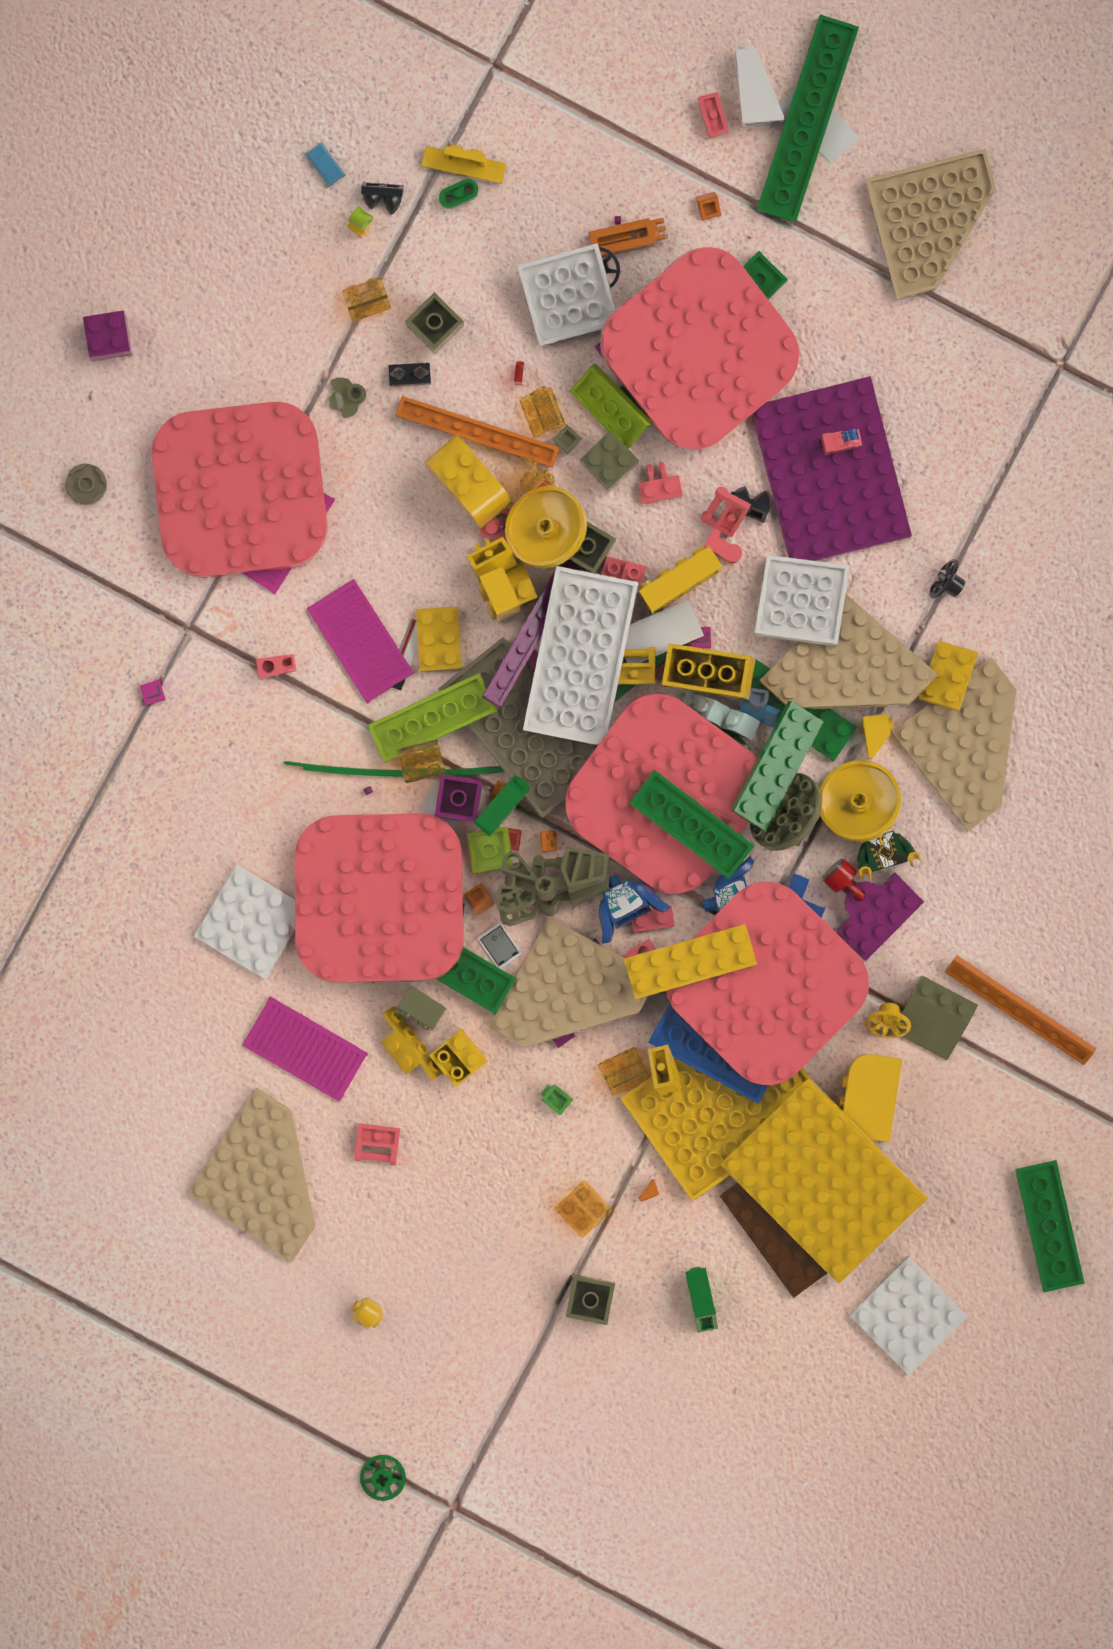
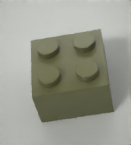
M435 292L405 321L406 326L434 354L464 327V321Z
M609 431L580 459V463L610 492L639 464V460Z
M587 521V530L583 543L568 561L585 572L597 574L615 544L616 538Z
M413 986L409 987L397 1006L401 1009L399 1011L400 1014L408 1019H411V1017L419 1020L417 1025L427 1031L429 1028L434 1029L447 1010L446 1007Z
M574 1274L566 1317L607 1325L615 1282Z

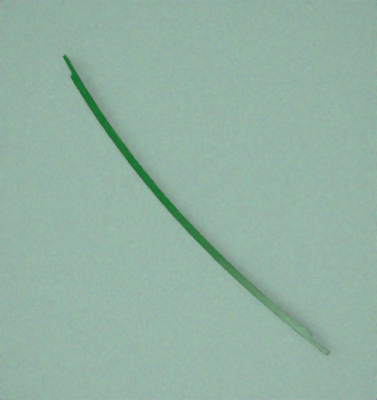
M284 760L286 765L301 766L303 770L366 776L432 777L441 776V774L459 776L504 772L500 766L434 770H391L326 766Z

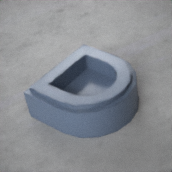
M751 688L749 700H747L748 706L755 711L763 710L768 703L769 691Z

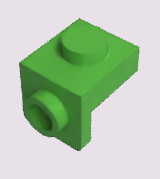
M548 1084L541 1092L543 1096L541 1101L559 1115L573 1101V1098L555 1084L552 1087Z

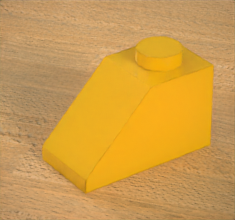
M519 562L513 568L505 571L520 607L537 601L538 597L523 562Z
M888 713L861 718L868 760L872 759L890 736V730H894L892 718H888Z
M669 1045L648 1049L654 1089L661 1095L681 1091L678 1069Z

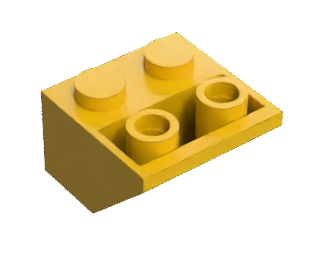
M463 1029L456 1032L429 1055L455 1087H458L489 1061Z

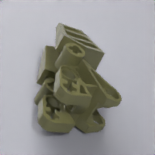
M566 847L564 857L544 859L542 855H536L533 858L531 870L519 853H507L503 858L501 868L502 873L505 874L504 882L506 886L499 885L496 901L501 922L509 927L526 922L538 915L539 907H541L544 915L554 916L558 913L559 904L571 902L572 907H575L607 891L610 874L609 854ZM514 856L519 859L518 863H513L514 866L507 864V860L510 857ZM546 867H556V869H561L562 875L550 878L545 876ZM532 905L535 907L532 913L528 914L523 911V909ZM511 914L513 919L509 920L506 916Z

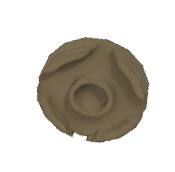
M83 463L69 471L65 487L68 495L75 502L81 505H92L104 497L107 491V479L99 467Z

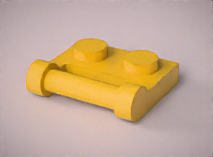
M649 647V649H625L624 657H649V663H622L618 685H655V647Z

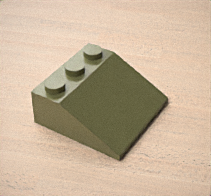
M922 975L901 1012L911 1022L910 1031L902 1037L948 1060L968 1026L978 1004ZM897 1026V1028L899 1029L900 1032H903V1031L905 1030V1029H900V1028Z

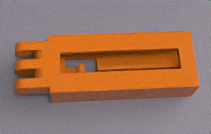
M646 218L588 232L591 245L598 243L599 247L610 250L614 255L655 246L656 241L668 239V234L659 235V232L666 231V226L657 227V224L665 222L664 218L653 220ZM644 228L645 232H637V239L632 240L630 231ZM600 251L602 257L609 256L607 253Z

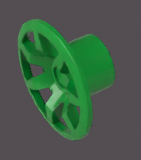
M377 1455L370 1458L364 1464L360 1473V1483L365 1493L371 1498L380 1501L390 1500L399 1495L406 1481L404 1467L396 1458L389 1455ZM381 1459V1466L379 1469H376L375 1467L371 1466L370 1463L374 1460ZM385 1459L393 1461L396 1465L389 1470L386 1469ZM368 1468L373 1475L371 1478L364 1480V1472ZM398 1468L401 1470L402 1480L394 1478L392 1475ZM366 1483H372L375 1488L374 1493L367 1489ZM392 1483L401 1484L399 1489L392 1493L390 1488ZM384 1490L389 1494V1496L385 1497L377 1496L379 1491Z

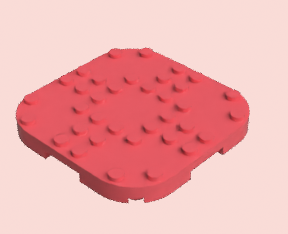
M714 247L696 248L683 253L650 283L616 308L605 321L601 331L600 349L608 368L618 381L626 387L662 437L671 444L686 449L707 448L723 439L790 382L799 362L798 343L790 327L741 263L730 253Z
M266 402L188 411L173 416L158 430L152 446V461L161 542L168 559L183 573L198 578L227 576L234 573L294 568L311 561L323 547L328 532V521L319 441L312 421L301 409L285 402Z
M660 692L644 694L633 699L624 707L610 726L608 732L571 779L565 796L567 816L578 834L604 853L609 854L612 859L654 889L672 894L688 892L701 885L715 868L629 804V801L655 769L741 834L749 822L732 812L731 808L758 758L749 749L727 735L679 698Z
M423 813L333 815L323 817L310 824L301 834L295 849V942L298 956L306 969L317 978L330 983L423 982L435 980L448 973L458 962L464 945L463 854L460 841L451 826L436 816Z
M766 881L751 884L739 891L694 937L698 938L746 924L757 965L666 991V995L677 1014L740 1076L756 1084L774 1085L785 1082L797 1074L859 1011L868 994L869 977L866 966L860 956L793 890L782 884Z

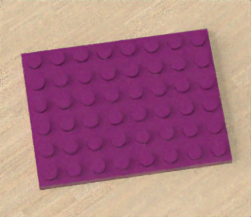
M871 376L769 401L752 414L788 558L818 561L912 537ZM859 429L862 441L861 447L824 455L821 441L822 434Z

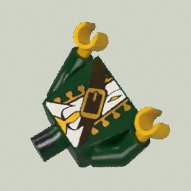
M894 831L887 832L876 839L865 841L860 845L857 855L859 880L862 881V875L864 874L868 875L869 880H871L872 872L908 862V860L910 866L914 867V860H919L922 863L921 856L901 834Z

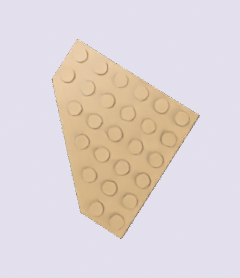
M986 148L865 179L896 300L936 290L996 189Z
M846 594L838 647L798 641L761 678L760 684L785 706L788 701H793L802 708L828 709V707L858 708V706L886 707L888 705L909 706L937 677V673Z
M992 657L973 670L959 712L930 703L892 732L967 832L1002 805L1017 689Z
M548 918L489 1028L527 1048L597 1025L616 1021L620 1018L639 1014L648 996L635 999L624 957L563 924Z
M256 1088L187 1193L293 1262L316 1227L293 1113L291 1109L259 1088Z

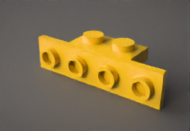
M456 144L445 146L444 150L429 146L425 147L421 167L499 184L503 182L506 163L486 159V154H483L481 150H463L462 146Z
M394 1006L381 1014L394 1030V1032L381 1041V1044L404 1074L407 1075L420 1065L432 1081L440 1076L443 1072L431 1059L427 1047L415 1035V1031L409 1027L402 1014Z

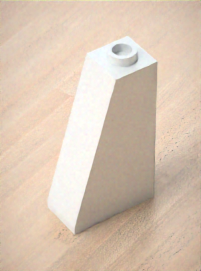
M751 46L739 47V50L735 51L742 128L783 124L784 115L757 48H751Z

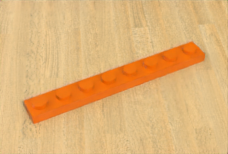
M405 396L401 397L395 415L396 417L453 436L458 435L460 438L551 468L554 467L560 449L559 447Z
M958 955L955 956L945 970L946 974L1081 1064L1085 1065L1096 1050L1094 1046Z

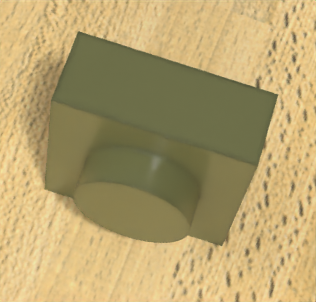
M568 425L553 439L567 454L582 440Z

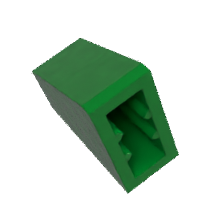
M515 774L474 824L490 837L505 822L531 787L523 778Z
M693 1267L686 1271L685 1274L697 1332L718 1329L706 1267Z

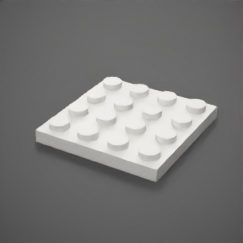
M598 243L517 265L540 346L600 330L603 328L609 315L616 309Z
M767 555L755 636L838 647L850 566Z
M236 865L194 937L266 979L295 932V899Z
M909 1256L850 1314L851 1318L908 1376L968 1318L953 1300Z

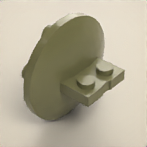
M796 773L767 830L762 831L750 823L751 834L755 841L762 847L772 851L785 850L794 845L799 847L803 839L814 827L820 815L822 795L817 783L805 774Z

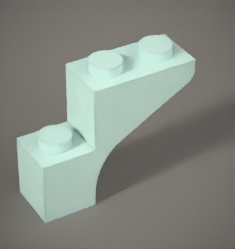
M689 691L686 692L683 699L684 703L712 724L728 730L737 736L753 740L760 724L759 720L746 713L731 709L714 699Z

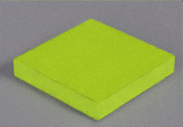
M508 827L498 828L490 837L482 830L466 833L472 874L501 870L504 856L511 852ZM512 857L507 860L509 866H514Z

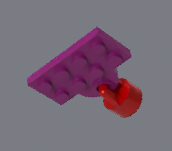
M840 859L823 875V882L834 893L842 890L846 894L843 902L845 910L850 917L836 932L864 961H867L924 901L895 872L881 886L869 881L856 882L853 878L858 871L846 859Z

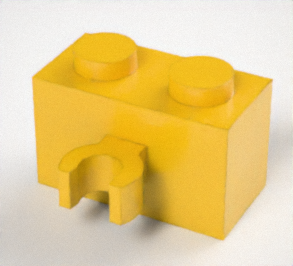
M504 537L492 543L486 538L484 539L486 546L479 547L476 543V551L466 556L479 582V577L502 566L504 571H507L517 565L512 550Z

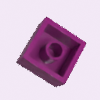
M124 310L83 317L88 354L92 362L133 355L127 315Z
M441 774L434 816L474 823L478 818L483 781Z

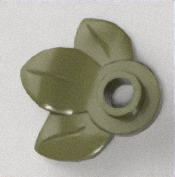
M347 378L332 379L330 382L335 392L328 398L327 406L333 409H342L343 418L353 416L358 411L359 404L366 399L365 388L360 384H352ZM354 391H358L360 393V396L358 398H354L352 396V393Z

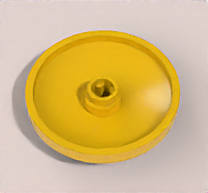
M556 486L538 487L521 496L511 508L505 526L506 540L514 555L525 564L537 568L554 567L564 563L578 551L586 535L587 518L582 504L569 491Z
M856 760L844 763L831 771L820 787L822 795L820 816L826 827L833 834L844 840L865 842L876 839L885 834L899 817L902 806L899 785L889 770L875 762Z

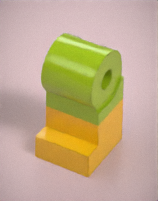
M358 206L348 219L350 223L347 225V228L360 238H363L374 224V218Z

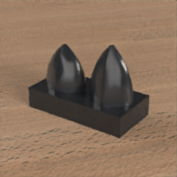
M363 182L361 194H363V199L370 209L376 207L381 196H383L387 211L390 215H393L400 206L404 194V185Z
M430 363L388 365L390 387L431 384Z
M746 486L731 492L732 495L751 504L745 516L763 523L765 522L771 507L769 506L767 491L759 493L754 499L750 498Z

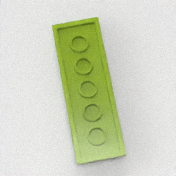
M481 673L368 724L367 726L383 762L387 763L497 712L495 705L482 698L487 686Z

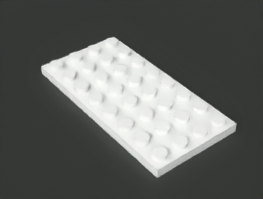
M556 566L523 727L524 731L593 745L599 744L610 726L638 582Z

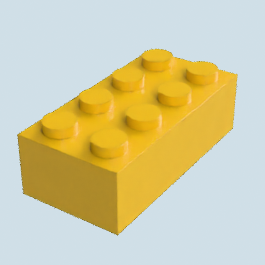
M701 546L693 551L692 557L688 560L684 557L677 561L674 569L669 571L667 568L658 574V579L655 581L648 580L640 585L638 596L650 615L656 614L661 609H664L720 573L723 566L710 546L706 548Z
M503 566L479 577L478 589L483 601L488 600L486 602L487 610L492 621L496 619L499 624L521 614L519 601Z

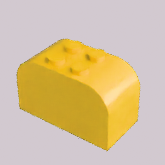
M455 435L424 461L428 470L480 530L512 504L510 496L458 435Z
M669 643L662 685L679 690L749 700L756 658L748 655Z
M862 1054L855 1057L849 1063L846 1076L842 1075L840 1088H844L843 1096L838 1098L837 1106L871 1140L890 1142L902 1059Z

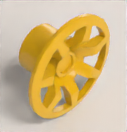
M894 1003L881 1004L879 1011L870 1014L865 1021L866 1028L872 1034L883 1038L902 1037L911 1029L910 1020L900 1013L899 1006ZM872 1021L876 1024L870 1026L869 1022ZM897 1026H898L900 1029H905V1030H904L903 1032H900L899 1029L897 1028ZM883 1027L882 1033L875 1031ZM888 1029H891L894 1034H887Z

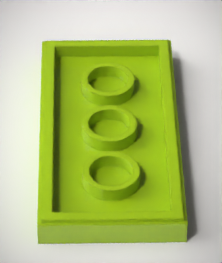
M596 363L592 364L570 389V392L608 432L611 431L628 449L653 423Z

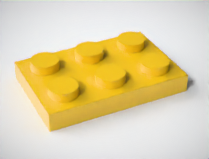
M458 607L416 609L420 672L462 669Z
M938 641L929 666L937 673V677L919 695V700L959 712L979 655L978 652Z

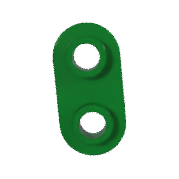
M464 179L440 192L439 202L445 209H454L475 199L479 192L478 185L472 179ZM468 187L472 189L470 194L464 192ZM447 196L453 197L452 202H447L445 199Z

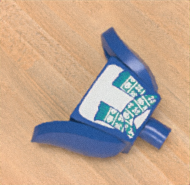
M751 856L740 864L729 879L723 874L718 877L715 888H713L714 897L703 900L705 912L718 910L719 912L739 891L747 887L745 876L743 875L754 864Z
M617 875L609 877L610 889L603 892L604 898L599 904L602 944L612 941L614 926L616 929L651 911L650 907L659 912H666L671 906L663 902L643 883H631L629 879L620 882Z

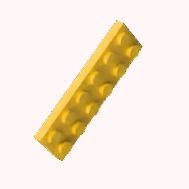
M746 924L624 958L635 999L757 965Z

